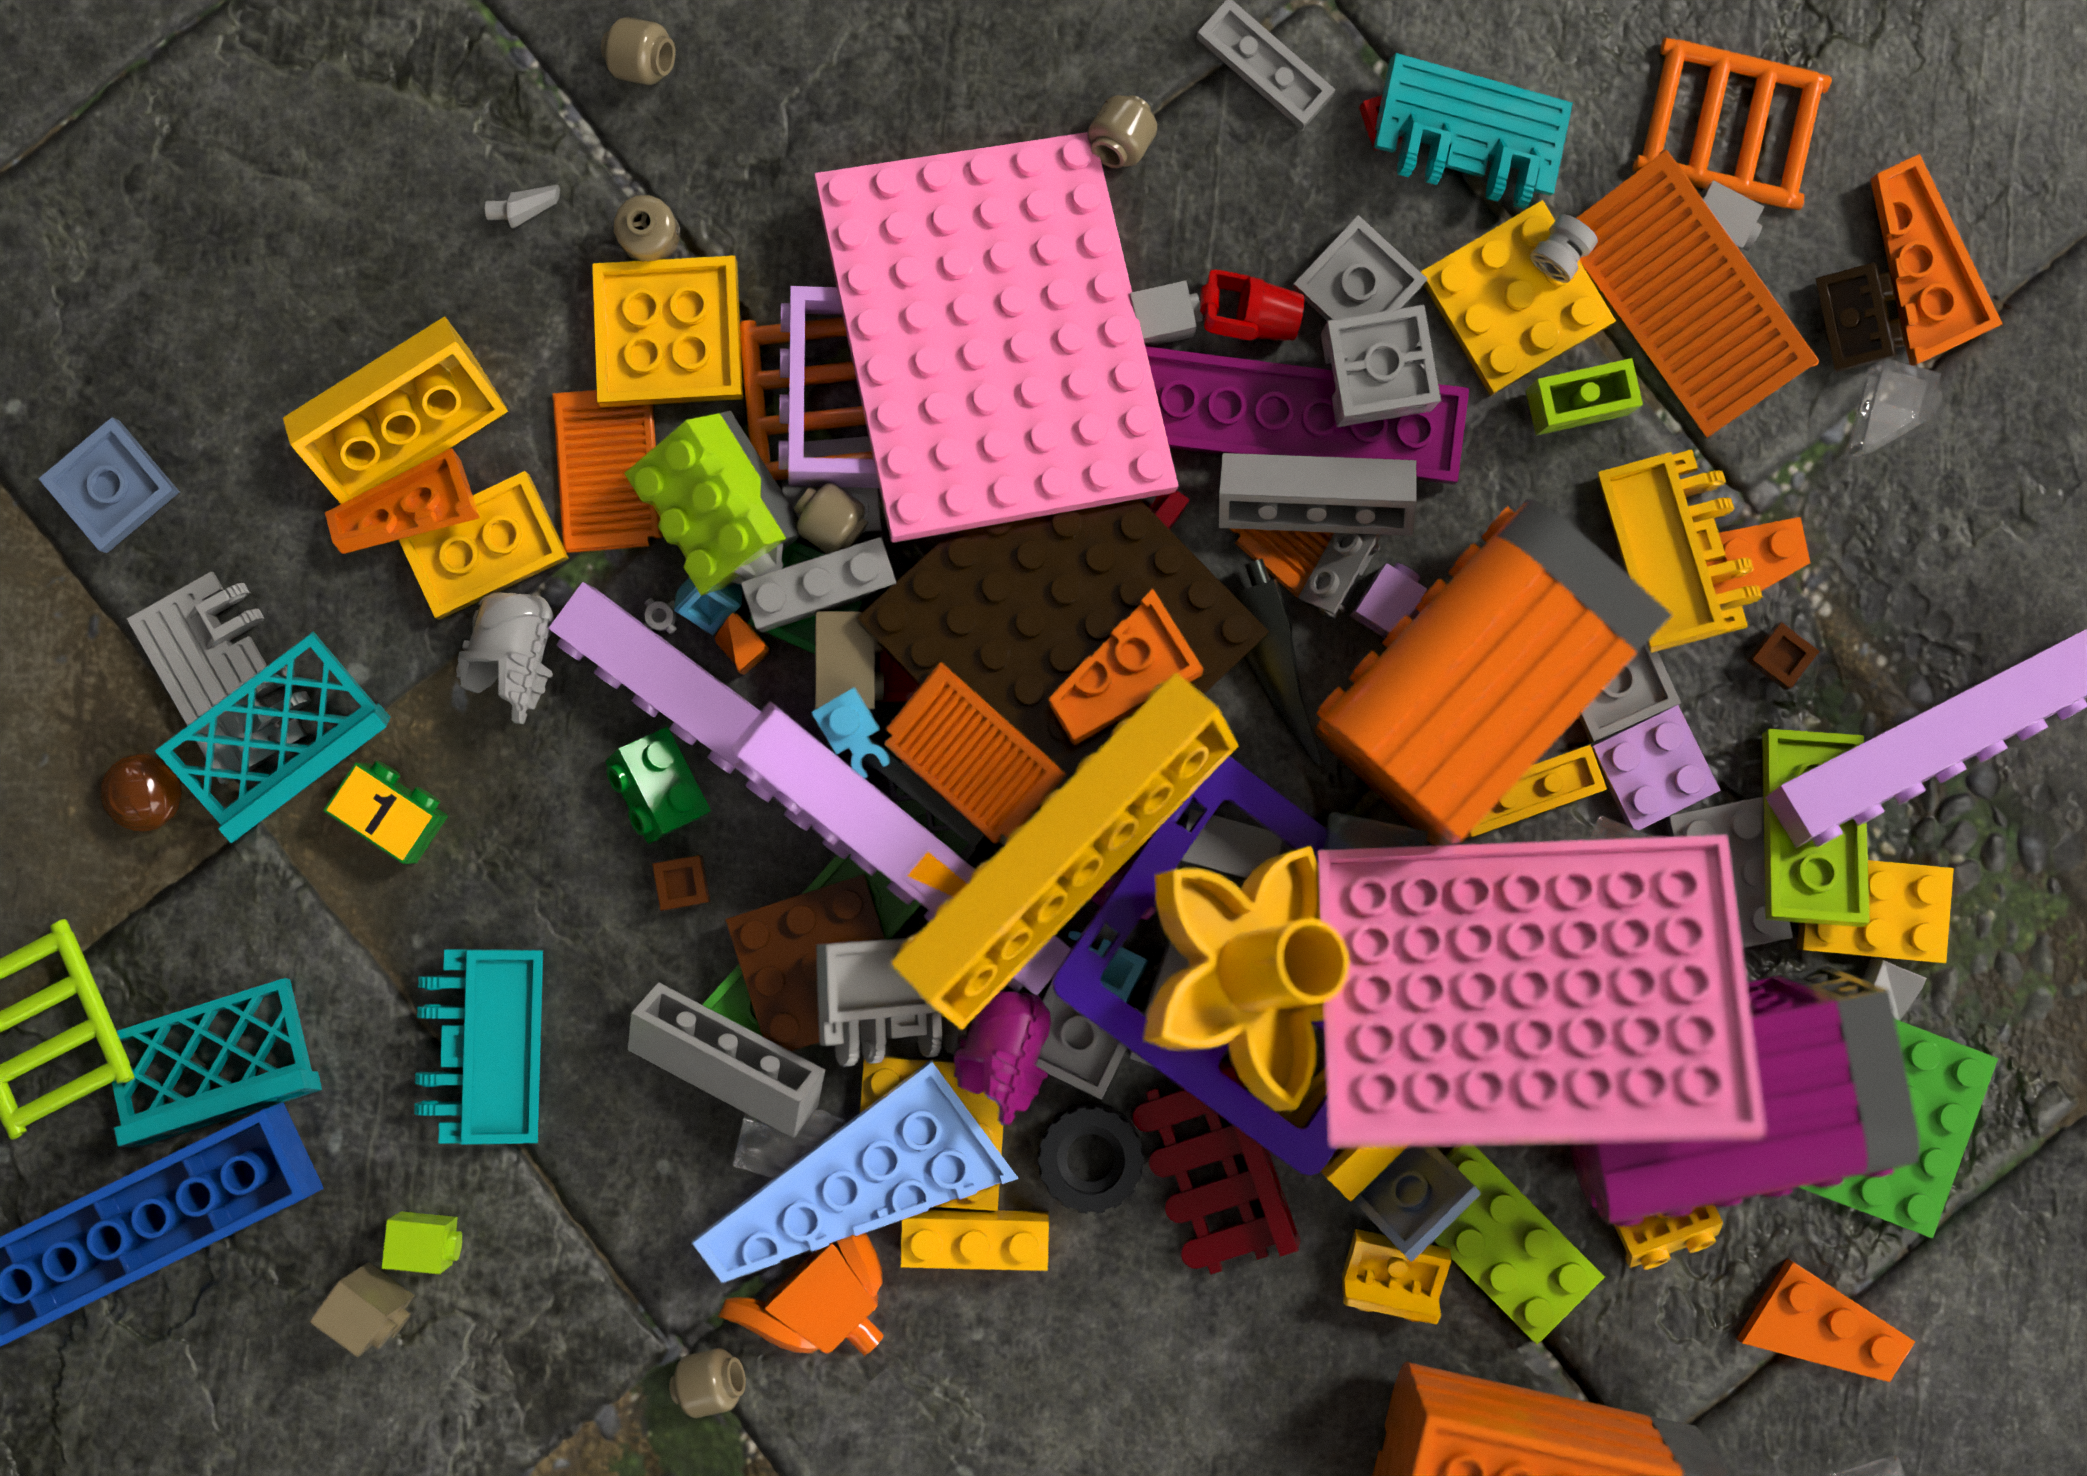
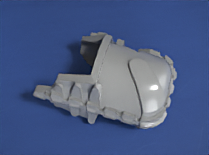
M503 592L491 593L479 602L480 608L475 611L470 641L464 640L462 646L464 651L459 652L456 677L461 680L462 688L474 693H481L498 678V695L512 705L513 723L524 724L527 717L526 710L535 709L541 694L545 693V685L548 678L553 676L552 671L541 664L547 639L552 633L548 628L554 621L553 612L548 602L538 595L532 596L530 594Z

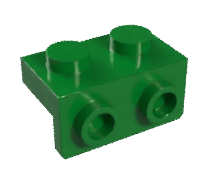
M668 727L618 748L605 761L609 783L616 792L622 794L630 809L628 816L632 827L639 835L644 836L648 844L711 812Z

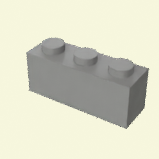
M879 537L743 581L741 584L755 627L763 633L815 616L816 611H830L883 594L892 585L896 584L897 581L884 542Z

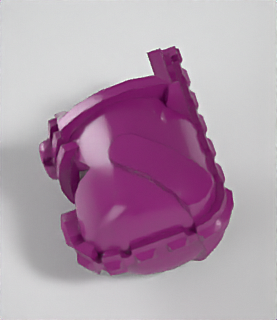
M999 991L974 1017L967 1040L961 1039L960 1047L962 1049L956 1050L954 1055L956 1067L954 1077L958 1078V1087L974 1094H980L984 1091L987 1098L999 1105L998 1121L1002 1125H1010L1012 1123L1015 1111L1027 1110L1034 1096L1038 1094V1089L1043 1080L1048 1077L1047 1072L1036 1066L1042 1045L1047 1040L1051 1027V1013L1039 996L1035 994L1029 995L1028 993Z

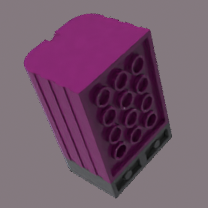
M1829 966L1747 981L1766 1131L1763 1138L1568 1142L1574 1170L1585 1199L1593 1208L1598 1209V1214L1607 1224L1630 1226L1642 1222L1643 1217L1657 1214L1667 1217L1682 1216L1691 1213L1693 1207L1709 1204L1715 1207L1733 1206L1743 1202L1745 1197L1760 1194L1765 1197H1779L1792 1193L1793 1188L1811 1184L1814 1187H1830L1843 1183V1178L1858 1175L1882 1177L1892 1174L1894 1172L1893 1168L1916 1164L1919 1157V1135L1889 990Z

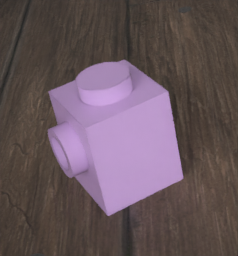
M1386 563L1379 568L1349 616L1386 639V635L1406 614L1412 620L1420 614L1415 607L1420 602L1427 588L1418 583L1421 577L1412 569L1400 563H1396L1394 567Z

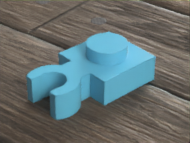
M856 687L812 712L836 755L848 748L853 754L851 767L863 778L868 777L862 765L863 758L867 754L876 755L883 767L890 764L887 751L879 745L872 744L869 739L870 735L881 729Z
M1070 931L1068 937L1077 941L1082 933ZM1104 938L1098 951L1093 949L1092 944L1088 949L1102 957L1112 942ZM1120 947L1101 974V983L1128 1004L1149 961Z

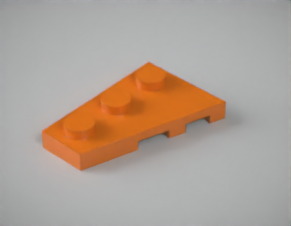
M1152 589L1141 600L1139 607L1126 620L1123 619L1111 632V636L1092 656H1088L1049 698V705L1073 745H1076L1138 711L1146 703L1151 690L1159 683L1166 682L1175 672L1189 683L1202 676L1203 668L1154 589Z

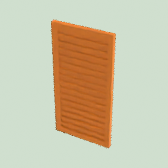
M1662 150L1659 156L1576 218L1587 225L1598 239V243L1588 256L1581 257L1579 261L1707 438L1808 368L1818 365L1819 359L1668 150Z

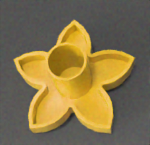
M1307 846L1267 859L1251 872L1243 883L1241 890L1221 875L1201 869L1171 870L1156 874V905L1162 927L1175 948L1189 960V967L1181 969L1169 977L1158 990L1148 1011L1143 1040L1171 1050L1209 1048L1228 1041L1235 1069L1240 1079L1253 1095L1275 1111L1297 1110L1310 1086L1316 1063V1041L1311 1022L1325 1020L1324 1002L1336 996L1342 989L1349 967L1348 954L1342 938L1334 928L1321 921L1319 865L1312 847Z

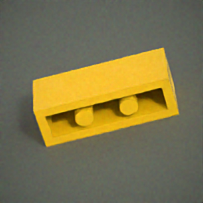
M928 1209V1211L902 1220L901 1267L1048 1271L1049 1211Z

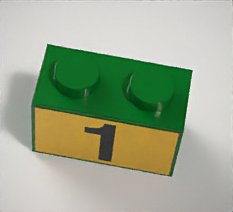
M378 760L373 765L356 762L323 811L401 863H417L448 818L447 814L437 808L440 801L419 787H415L413 791L409 790L397 782L401 776L397 771Z

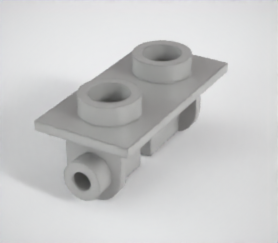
M1334 533L1298 599L1318 607L1320 613L1334 620L1338 613L1344 614L1346 610L1345 605L1357 586L1354 582L1357 575H1363L1374 553L1379 552L1381 548L1378 544L1381 538L1380 534Z

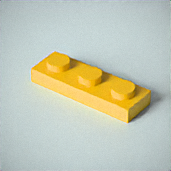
M1591 745L1533 764L1468 833V837L1486 833L1607 790Z

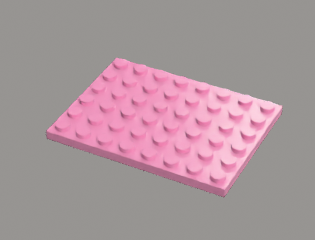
M1088 132L815 173V188L891 543L1176 492L1179 486L1139 319L1135 316L1130 293L1132 289L1100 156L1097 157L1091 151Z
M1728 835L1318 850L1321 921L1330 925L1340 935L1345 944L1349 961L1348 975L1342 989L1336 996L1324 1002L1330 1147L1763 1138L1766 1131Z

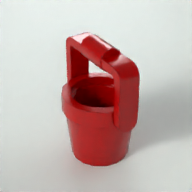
M1216 269L1210 271L1206 284L1201 288L1200 312L1204 315L1203 325L1206 331L1243 340H1254L1256 338L1284 341L1295 340L1303 316V294L1264 282V279ZM1219 288L1241 292L1236 319L1216 316L1219 312Z

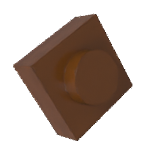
M1780 622L1773 626L1747 661L1781 688L1788 690L1794 686L1820 651L1783 622Z
M703 855L652 863L660 911L711 902Z

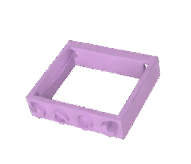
M791 286L790 303H781V332H790V349L780 348V378L790 379L789 395L780 394L779 423L789 424V441H779V469H788L789 486L822 487L827 483H834L839 487L880 488L874 459L803 458L805 314H843L837 287Z

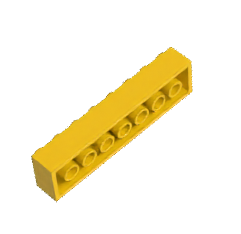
M1176 672L1166 682L1156 685L1149 693L1146 703L1132 717L1122 720L1115 727L1111 739L1097 753L1090 754L1083 759L1076 770V774L1061 789L1053 791L1045 798L1041 805V810L1026 825L1019 826L1009 835L1005 847L991 861L984 862L977 867L971 875L970 882L955 897L947 899L938 907L934 919L919 934L909 937L899 949V955L891 962L892 966L929 1004L962 1030L1239 746L1219 709Z

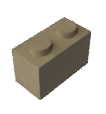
M816 611L815 710L853 687H856L870 712L874 710V701H883L884 673L874 672V653H883V649L857 622V617L863 612Z
M368 1262L336 1284L310 1323L352 1354L359 1357L371 1346L380 1349L389 1337L394 1338L411 1316V1313L405 1309L415 1295Z

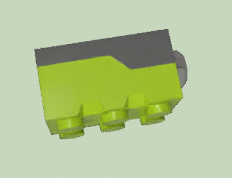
M731 411L686 420L624 473L640 500L653 505L660 516L657 527L666 541L677 545L684 554L686 561L683 568L701 596L782 569V551L802 537L796 529L799 520L798 516Z

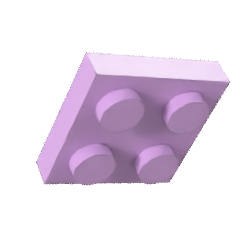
M1679 705L1646 718L1591 745L1601 774L1630 832H1637L1721 791Z

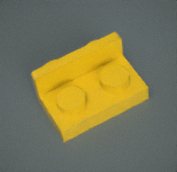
M1709 1204L1693 1207V1211L1686 1215L1667 1217L1657 1214L1643 1217V1221L1638 1224L1615 1226L1627 1252L1625 1260L1629 1268L1642 1264L1644 1270H1648L1668 1262L1671 1259L1670 1253L1687 1247L1689 1253H1694L1710 1247L1716 1243L1715 1236L1719 1235L1723 1221L1716 1207Z

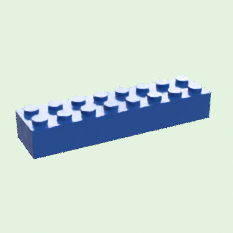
M284 1102L244 1118L0 1237V1347L324 1189Z

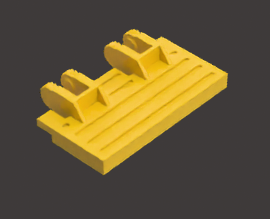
M1692 449L1673 455L1671 452L1598 472L1597 479L1626 574L1672 614L1647 642L1650 653L1747 628L1748 624L1742 606L1754 603L1763 597L1760 587L1756 585L1745 586L1720 594L1715 593L1713 584L1743 577L1752 572L1754 568L1751 559L1748 557L1707 567V562L1725 558L1726 555L1714 519L1730 514V512H1733L1734 506L1732 499L1728 497L1688 506L1686 497L1715 490L1726 482L1724 474L1720 470L1680 479V475L1698 470Z

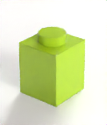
M400 1211L387 1219L382 1269L441 1274L453 1265V1261L459 1259L461 1253L462 1232L456 1231L458 1217Z

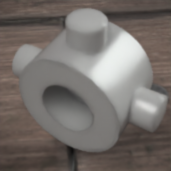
M652 598L645 601L644 604L647 608L645 610L646 622L644 625L651 630L667 631L669 635L673 634L677 630L674 626L676 622L675 601L672 600L669 604L662 601L654 602Z

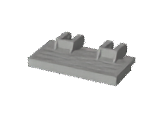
M214 572L207 573L127 618L187 725L267 666L251 637L247 636L235 644H232L230 641L260 624L265 618L259 608L244 611L239 616L221 625L216 615L241 602L250 592L245 583L235 584L224 590ZM287 666L281 668L274 675L286 676ZM265 681L256 687L255 706L268 707L263 696L286 684ZM306 691L292 694L290 710L298 711L310 703L311 699ZM248 694L235 704L247 705ZM284 700L269 708L283 709ZM232 711L221 713L217 717L216 735L244 738L247 713ZM254 714L252 739L280 742L281 726L279 727L277 722L282 720V717ZM298 719L289 721L287 743L295 744L307 737ZM209 723L196 733L208 734ZM196 741L206 758L207 742ZM215 743L213 768L241 771L243 746ZM251 747L248 772L279 755V750ZM217 777L220 784H228L235 780Z
M908 938L816 944L820 1045L834 1044L836 1047L835 1057H837V1062L843 1067L853 1066L858 1062L860 1052L858 1050L859 1020L863 1059L869 1062V1064L879 1063L884 1059V1055H886V1035L887 1038L917 1036L918 1048L922 1056L925 1057L938 1056L940 1049H942V1035L943 1046L951 1055L955 1054L956 1050L962 1049L960 1047L961 1039L967 1040V1029L970 1030L973 1019L961 1030L929 1004L892 966L891 962L899 955L900 947ZM885 1018H886V1035H885Z

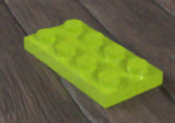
M1767 729L1762 734L1765 920L1864 927L1870 923L1867 822L1858 826L1855 820L1851 819L1839 825L1843 834L1819 847H1816L1813 841L1810 840L1796 848L1765 798L1781 785L1863 744L1864 735Z
M1474 1144L1456 1145L1445 1157L1481 1194L1434 1241L1440 1247L1449 1248L1452 1260L1538 1345L1605 1276Z

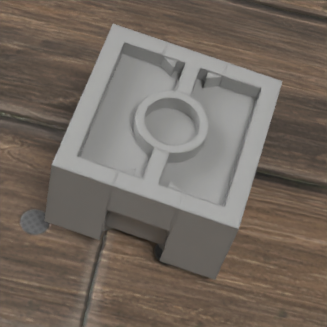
M1424 305L1327 321L1320 334L1325 363H1331L1336 391L1331 398L1336 427L1431 412L1441 402Z

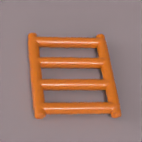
M1664 37L1660 46V54L1665 55V60L1643 155H1637L1632 166L1633 172L1639 171L1659 156V153L1664 149L1683 63L1687 61L1711 67L1689 165L1677 163L1693 186L1705 189L1714 180L1753 201L1781 208L1801 210L1804 204V194L1799 193L1820 97L1821 93L1828 91L1832 77L1808 69L1685 40ZM1730 72L1757 78L1734 176L1707 170ZM1775 83L1802 89L1780 187L1753 181Z
M843 317L805 321V340L847 336ZM753 320L741 321V357L749 441L774 480L789 479L788 469H779V461L771 462L768 435L789 433V424H780L779 415L766 416L764 390L789 388L790 378H780V369L762 371L760 345L790 342V332H781V324L757 326ZM853 361L804 366V386L856 380ZM862 406L804 412V431L866 425ZM872 451L811 458L873 459Z

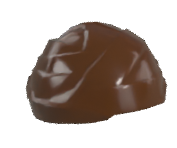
M139 753L125 756L110 767L102 780L100 797L103 808L117 824L134 831H150L163 826L175 815L179 808L182 790L178 776L161 758L151 754Z

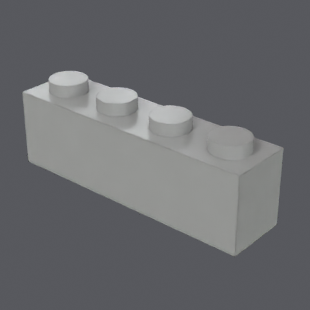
M1223 453L1219 528L1413 536L1416 509V460Z
M659 982L631 1013L628 1051L793 1139L819 1105L825 1069Z

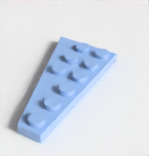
M929 1060L694 1238L692 1244L719 1280L724 1283L778 1264L780 1260L809 1250L812 1252L829 1246L831 1242L854 1234L855 1236L923 1213L939 1204L956 1198L962 1199L976 1194V1191L999 1183L1005 1184L1019 1178L934 1063Z

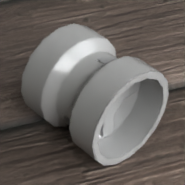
M1560 214L1549 228V238L1538 243L1530 254V259L1548 277L1562 283H1568L1579 269L1577 262L1581 257L1588 256L1598 243V239L1595 233L1580 220L1569 215Z

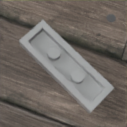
M1226 0L1197 32L1196 39L1301 130L1309 124L1335 93L1336 89L1233 0Z

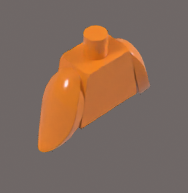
M866 1232L831 1242L829 1246L815 1250L768 1295L767 1301L749 1297L728 1298L724 1301L717 1317L737 1323L766 1341L792 1352L813 1353L820 1349L824 1353L829 1354L847 1338L863 1356H866L884 1337V1334L867 1318L878 1306L877 1292L883 1283L882 1266L879 1257Z

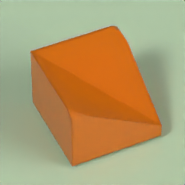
M732 613L727 617L715 637L718 646L736 665L737 671L743 675L770 653V648L746 620L737 613Z

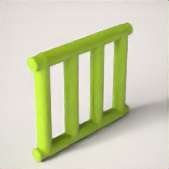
M66 919L58 920L50 926L51 933L0 958V980L58 950L69 973L68 977L0 1011V1033L75 994H78L88 1017V1020L0 1064V1120L6 1129L9 1139L12 1140L21 1137L27 1132L25 1126L115 1080L117 1084H121L135 1078L130 1061L85 957ZM95 1037L97 1038L107 1061L106 1064L18 1108L9 1087V1081Z

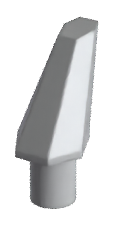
M557 184L519 192H510L508 200L486 201L487 220H508L511 228H515L555 205L560 196V187Z

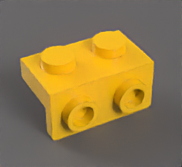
M1355 1229L1342 1272L1343 1303L1346 1306L1355 1307L1364 1312L1374 1311L1402 1317L1412 1322L1421 1321L1438 1324L1441 1316L1439 1298L1452 1261L1450 1249L1429 1245L1411 1262L1386 1235Z

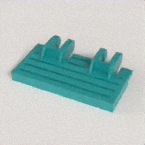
M1395 53L1389 61L1375 127L1377 134L1374 148L1393 153L1396 151L1398 137L1402 136L1403 140L1397 163V175L1409 177L1417 163L1420 142L1431 145L1424 177L1426 183L1437 185L1442 178L1445 167L1482 177L1485 175L1487 162L1491 161L1485 197L1496 202L1501 199L1505 191L1510 167L1519 169L1513 195V205L1526 209L1531 202L1534 192L1548 196L1554 194L1573 102Z
M444 949L443 970H466V975L418 976V987L425 990L465 988L464 1005L424 1004L417 1007V1018L464 1019V1025H442L441 1067H463V1071L416 1072L415 1084L422 1085L423 1087L462 1085L461 1101L422 1100L421 1102L414 1103V1114L422 1116L461 1115V1121L439 1122L438 1144L538 1143L543 950Z

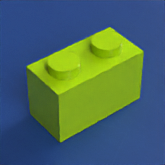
M1632 358L1539 378L1525 390L1536 436L1628 416L1643 405Z

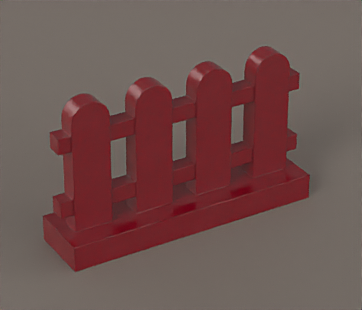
M1232 1060L1219 1064V1069L1224 1075L1248 1092ZM1159 1087L1147 1090L1148 1100L1136 1107L1133 1113V1122L1139 1130L1144 1132L1159 1129L1164 1146L1158 1147L1153 1151L1149 1159V1167L1158 1177L1165 1178L1175 1175L1181 1191L1170 1195L1165 1205V1212L1168 1218L1176 1223H1184L1191 1220L1197 1236L1189 1238L1184 1243L1181 1251L1183 1262L1193 1269L1208 1266L1210 1275L1222 1271L1221 1261L1253 1251L1257 1260L1268 1257L1269 1251L1267 1247L1275 1244L1280 1257L1299 1251L1301 1239L1270 1152L1234 1125L1228 1124L1224 1126L1219 1114L1186 1090L1180 1089L1165 1095H1161ZM1203 1114L1206 1115L1211 1130L1179 1141L1177 1140L1173 1124ZM1243 1153L1248 1169L1242 1171L1239 1170L1234 1156ZM1222 1160L1227 1176L1196 1186L1193 1185L1188 1170ZM1260 1199L1264 1214L1256 1217L1251 1201ZM1238 1205L1243 1221L1209 1231L1205 1219L1206 1215Z

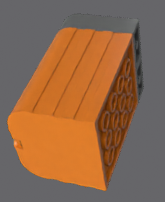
M1526 500L1516 512L1507 506L1482 535L1481 538L1486 544L1480 548L1476 543H1473L1458 558L1448 572L1453 579L1446 584L1440 578L1425 593L1415 607L1420 614L1414 620L1406 614L1386 635V639L1382 644L1387 649L1381 656H1378L1372 650L1349 677L1354 683L1350 689L1344 692L1340 687H1337L1316 712V715L1321 718L1315 728V733L1320 740L1433 846H1448L1462 841L1672 616L1666 608L1567 520L1549 507L1534 500Z
M1405 1362L1398 1373L1385 1421L1386 1437L1382 1451L1378 1450L1372 1475L1730 1476L1701 1431L1694 1425L1410 1362Z

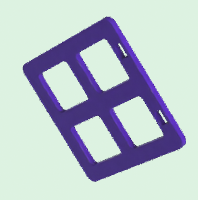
M1229 756L1147 840L1055 971L1052 987L1058 998L1299 1173L1314 1175L1326 1166L1338 1148L1330 1147L1328 1092L1303 1127L1297 1128L1220 1071L1219 1061L1229 1047L1228 1041L1221 1045L1195 1050H1171L1144 1041L1143 1037L1147 1018L1105 988L1100 979L1101 974L1144 912L1150 907L1157 909L1155 875L1176 870L1177 865L1222 801L1228 800L1294 850L1311 846L1317 863L1318 850L1352 849ZM1193 799L1204 811L1191 830L1187 831L1182 826L1177 825L1176 822ZM1107 924L1108 927L1118 934L1101 957L1088 948L1103 926ZM1325 1020L1311 1022L1325 1033Z

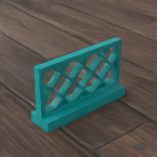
M313 631L160 745L155 752L220 823L218 830L230 843H233L386 728L391 717L379 702L375 704ZM309 647L324 663L322 680L293 677L295 658ZM287 665L286 676L274 675L277 671H279L281 668ZM330 671L340 682L329 681ZM264 681L286 684L283 709L255 706L256 687ZM293 685L321 688L319 713L290 710ZM328 689L348 691L360 707L348 716L326 714ZM248 694L247 705L235 704ZM224 711L247 713L244 738L216 735L217 717ZM254 714L282 717L280 742L252 739ZM289 718L318 721L316 740L309 745L287 743ZM325 722L337 723L324 733ZM209 723L208 734L196 733ZM185 740L207 742L205 767L185 765L173 749ZM215 743L243 746L241 771L213 768ZM251 747L279 750L277 769L270 774L248 772ZM286 751L298 752L285 762ZM195 775L204 776V785ZM212 777L240 779L239 797L225 808L210 793ZM248 780L259 781L247 791Z
M288 978L279 979L117 1031L121 1042L137 1038L149 1045L136 1068L131 1067L135 1078L121 1084H117L116 1080L112 1082L121 1126L114 1128L118 1147H144L322 1090L319 1073L311 1069L291 980ZM279 993L282 1011L273 1026L254 1016L264 997ZM249 1002L245 1010L238 1007V1005ZM225 1009H229L241 1016L227 1040L208 1030L217 1013ZM203 1017L199 1024L192 1021L193 1019ZM249 1022L269 1032L256 1056L236 1046ZM182 1023L195 1031L182 1054H179L162 1043L172 1026ZM285 1024L287 1027L288 1034L282 1031ZM157 1031L153 1039L146 1035ZM204 1036L223 1046L210 1070L190 1060ZM278 1037L291 1044L295 1064L279 1069L264 1061ZM158 1051L177 1061L164 1084L145 1075ZM232 1052L251 1062L242 1080L231 1083L218 1076ZM186 1066L205 1076L196 1094L187 1098L173 1091ZM260 1067L268 1071L267 1073L256 1076ZM142 1081L158 1090L159 1093L149 1110L135 1114L131 1096L139 1082ZM214 1082L222 1086L210 1090ZM168 1097L175 1100V1102L165 1104Z

